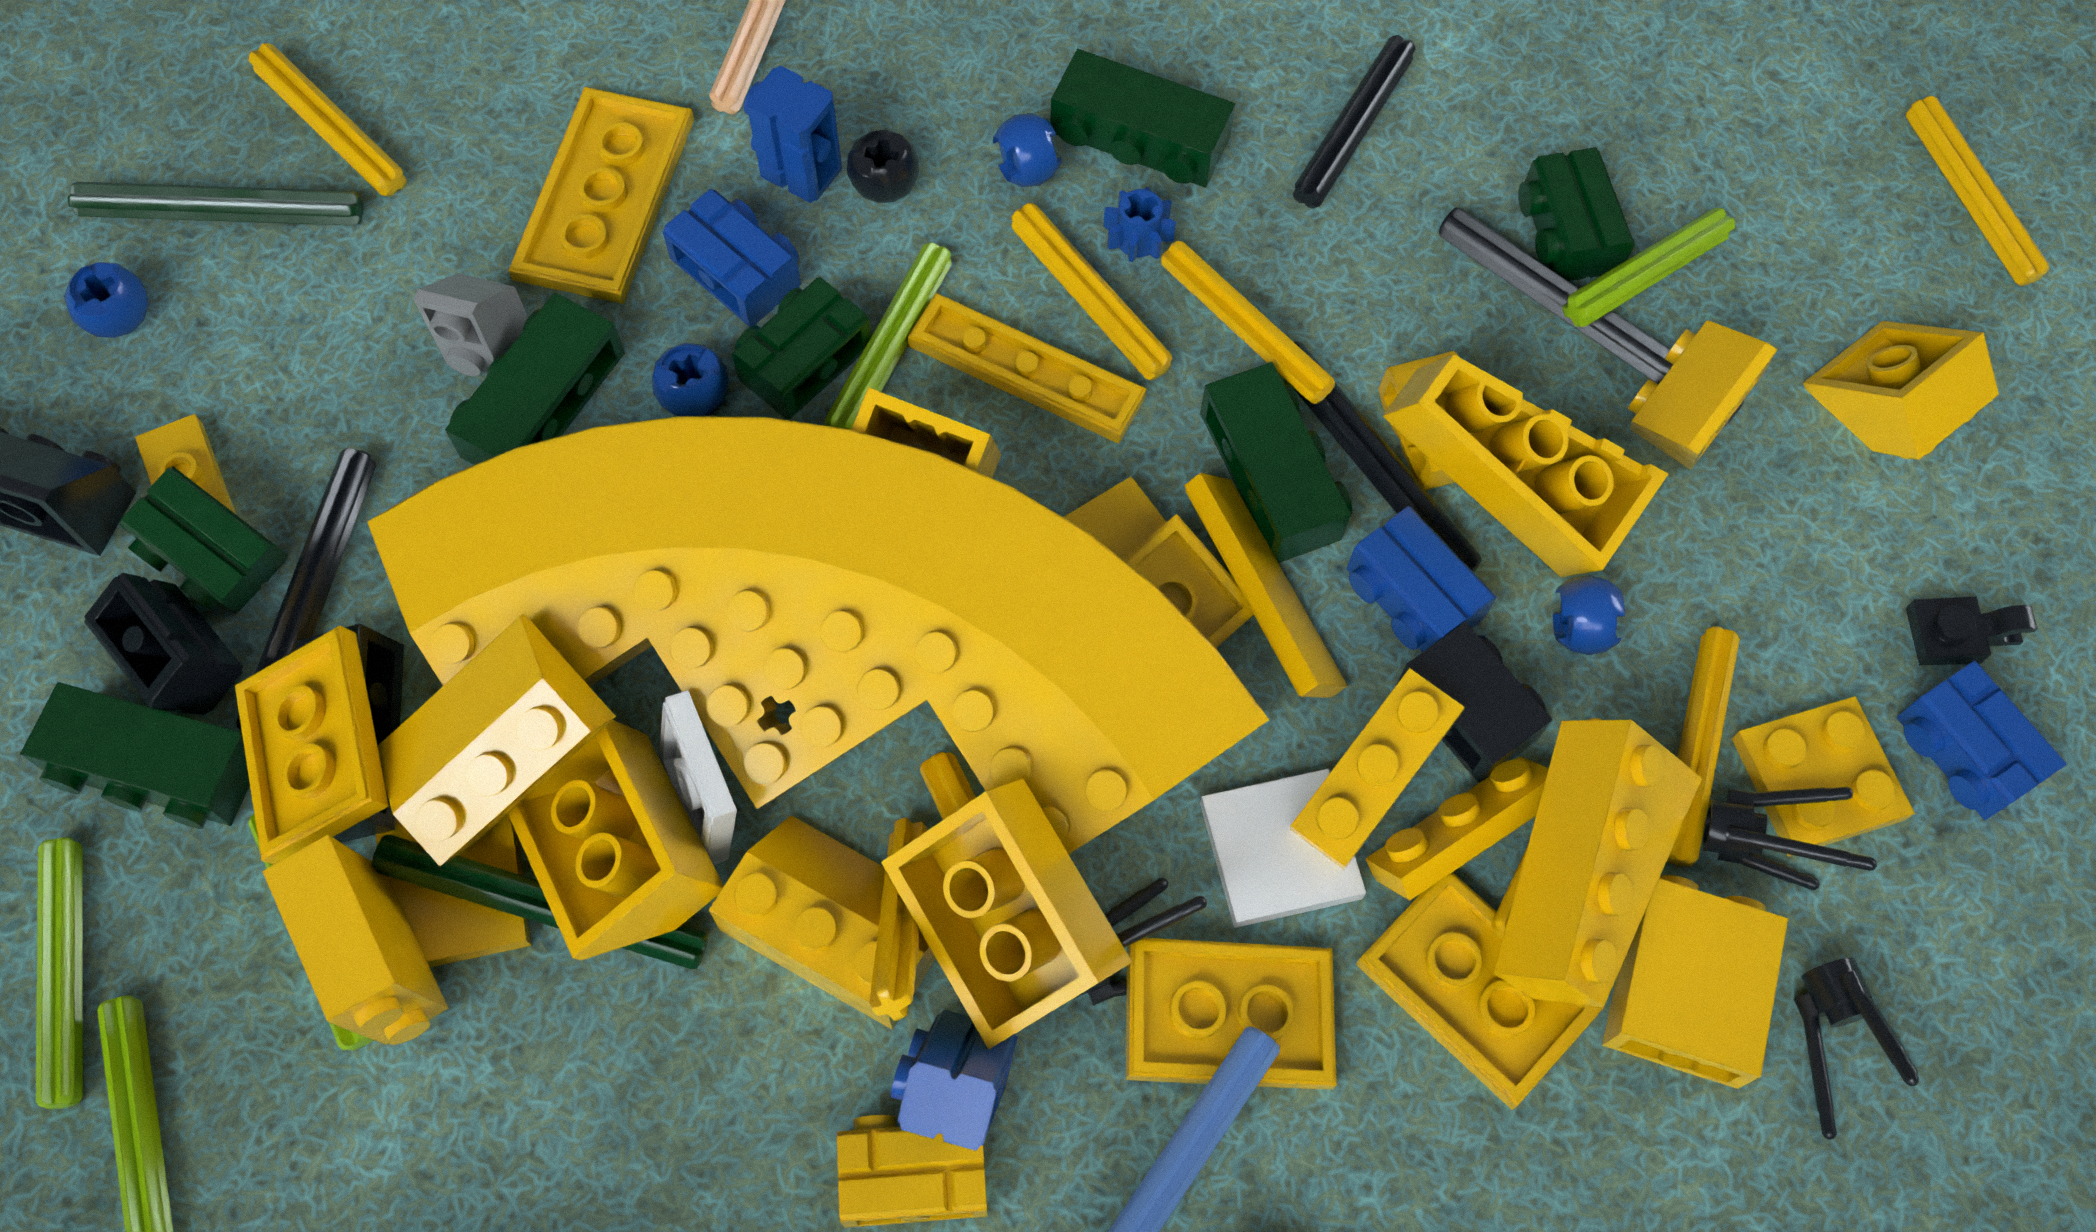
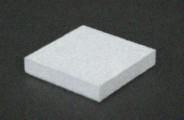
M687 690L665 697L662 709L659 757L713 865L729 859L737 809L690 693Z
M1329 769L1201 797V810L1234 928L1364 898L1366 890L1355 856L1345 870H1343L1290 830V825L1330 774Z

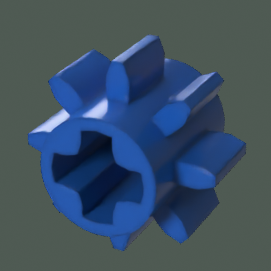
M1149 187L1132 190L1128 193L1124 190L1119 191L1118 208L1105 207L1103 227L1109 230L1107 247L1109 249L1119 247L1122 252L1128 255L1130 262H1133L1136 257L1148 255L1155 259L1160 258L1162 241L1173 242L1176 222L1170 219L1172 205L1170 199L1161 201L1159 196L1152 192Z

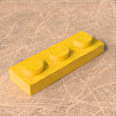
M1409 668L1290 825V830L1345 870L1461 715L1465 707Z
M1521 756L1499 764L1492 770L1488 778L1465 793L1446 799L1441 803L1438 811L1414 827L1393 834L1386 841L1385 846L1365 858L1373 877L1377 882L1409 901L1534 818L1537 814L1549 768Z

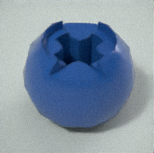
M1033 113L1014 115L1003 122L994 135L993 144L999 143L1004 163L999 165V168L1008 182L1020 187L1040 186L1050 179L1061 165L1062 157L1056 158L1051 137L1056 136V133L1047 119Z
M98 262L81 267L69 280L64 295L72 321L96 337L116 338L133 332L144 320L149 305L146 290L141 279L118 263Z
M685 342L668 348L655 362L651 382L653 395L660 405L675 417L707 416L713 414L725 401L729 377L726 366L715 352L705 345Z
M1586 575L1571 578L1556 589L1555 593H1560L1561 612L1560 614H1553V630L1556 641L1570 651L1586 655L1603 653L1619 644L1622 638H1617L1616 636L1617 617H1625L1623 593L1616 585L1607 579Z

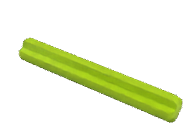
M1723 208L1709 210L1570 294L1568 302L1562 307L1564 316L1571 318L1576 327H1585L1727 240L1729 232L1735 229L1734 217H1728Z
M928 242L922 246L825 418L826 426L852 429L868 387L879 392L883 390L908 345L909 334L936 294L952 265L950 259L951 252L946 247L938 246L933 242Z
M68 837L45 840L38 847L36 1103L38 1106L46 1109L68 1108L79 1104L83 1098V847L79 842Z
M132 995L119 996L100 1003L97 1013L125 1232H174L143 1003Z

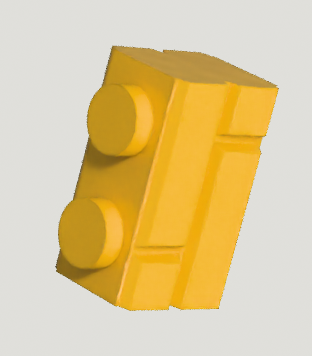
M893 1115L858 1117L853 1119V1130L837 1131L840 1223L844 1228L988 1217L983 1145L975 1151L944 1142L943 1134L940 1133L932 1139L901 1130V1127H896V1116Z

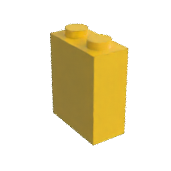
M869 387L851 429L933 452L990 478H993L1001 457V453L991 434Z
M327 834L262 871L327 1022L385 1045L388 1043L397 1045L410 1041L424 1033L430 1027V1019L449 1009L388 876L377 873L372 866L371 860Z
M1674 875L1660 876L1615 980L1602 1046L1736 1089L1760 1078L1788 918L1765 911L1766 907L1763 903L1748 897L1727 896L1721 898L1699 891V886L1687 878Z

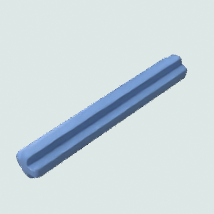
M1249 1026L1244 1029L1108 1232H1160L1279 1054L1280 1046L1274 1039L1258 1028Z

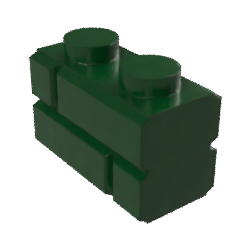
M1597 147L1574 150L1568 155H1564V152L1538 156L1533 160L1525 181L1519 186L1518 200L1522 214L1525 217L1532 216L1537 229L1535 249L1538 260L1544 264H1549L1551 269L1569 281L1601 276L1628 260L1635 243Z
M817 277L804 290L798 287L789 291L780 302L777 314L762 327L754 325L742 333L736 342L735 351L732 353L737 377L741 383L759 398L763 399L782 417L790 420L862 354L871 338L870 321L863 310L848 298H843L840 292L824 279Z
M174 466L167 468L147 490L148 494L145 497H141L120 519L119 525L136 538L128 549L159 572L168 564L181 572L187 578L179 588L210 611L218 603H221L233 612H239L261 589V585L264 582H268L284 564L288 556Z

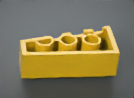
M1454 354L1417 369L1383 415L1391 425L1560 577L1602 571L1668 476L1667 472L1652 464L1641 465L1623 455L1625 449L1605 438L1596 440L1571 426L1572 420L1554 409L1544 411L1524 400L1523 392Z
M1633 720L1561 721L1494 970L1495 975L1532 999L1598 1007L1605 1006L1702 780L1698 774Z

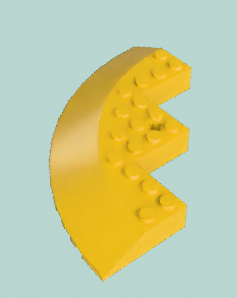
M678 416L598 426L507 451L442 478L367 521L408 631L443 686L511 623L524 614L589 687L653 646L682 692L689 691L701 723L756 809L783 795L928 701L985 791L1024 779L1067 853L1070 854L1163 795L1269 721L1267 715L1220 652L1154 584L1094 538L1089 532L1005 483L933 452L851 429L769 417ZM791 701L796 711L788 718L791 727L787 723L781 724L775 715L777 709L776 702L780 704Z

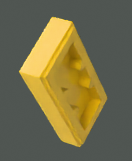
M196 414L135 436L151 485L155 483L167 468L174 466L235 513L204 425Z

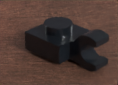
M1975 596L1914 599L1906 607L1919 666L1970 664L1973 661L1981 664L1991 655L1989 646L2021 645L2023 643L2021 633H2031L2037 630L2032 606L2029 605L2008 606L1981 614L1978 599Z

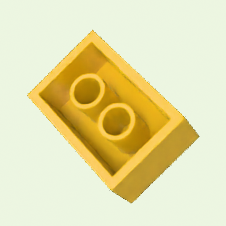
M1024 779L985 791L881 862L988 1050L1132 963Z

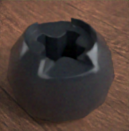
M886 129L871 131L857 139L848 153L847 175L853 187L865 199L877 203L895 202L909 194L917 180L919 159L913 146L903 135Z

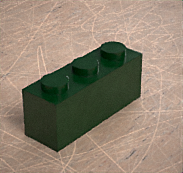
M1077 48L1051 97L1050 123L1056 135L1070 145H1086L1111 154L1121 163L1127 165L1140 164L1160 171L1174 182L1181 184L1191 182L1206 188L1230 139L1236 103Z
M554 292L541 309H537L530 314L524 324L522 333L508 351L494 359L488 369L485 380L469 399L462 401L453 411L450 423L445 428V431L460 458L476 465L512 449L562 436L625 354L615 323Z
M1273 362L1206 384L1200 415L1242 500L1269 545L1278 563L1341 541L1352 514V503L1346 487L1340 481L1334 482L1325 465L1326 455L1320 437L1314 430L1308 431L1299 415V400L1294 387L1287 381L1282 382Z
M57 682L20 752L21 756L43 770L39 779L54 788L73 794H80L84 785L103 790L101 797L104 800L138 812L142 811L146 802L165 808L163 812L165 817L197 829H203L207 820L231 826L250 787L241 732Z

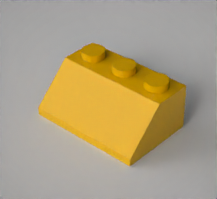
M525 614L521 615L378 745L385 788L392 814L439 866H442L473 846L616 716Z
M615 720L606 725L508 813L565 943L574 959L585 960L672 932L718 896L724 887L647 734Z
M790 815L745 853L709 908L711 916L720 931L891 1030L894 1029L899 1021H894L889 1015L877 1016L869 1005L885 876L884 867ZM921 931L919 933L914 994L936 958Z

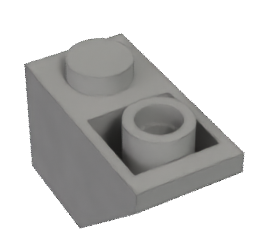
M460 273L419 288L413 299L446 363L452 369L469 376H478L481 372L487 373L494 359L501 354H505L520 336L528 318L514 286Z

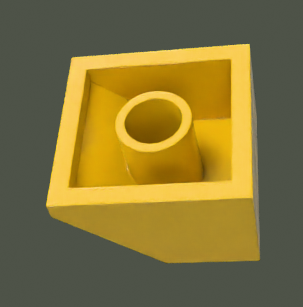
M1709 320L1704 323L1697 334L1686 329L1665 358V360L1673 364L1671 369L1659 384L1649 379L1629 405L1628 410L1636 414L1631 421L1630 430L1691 470L1765 373L1778 349L1767 342Z
M1889 321L1878 323L1803 382L1804 388L1870 450L1899 456L1903 459L1920 460L1923 456L1931 453L1940 442L1961 425L1970 421L1978 411L1999 395L1984 332Z

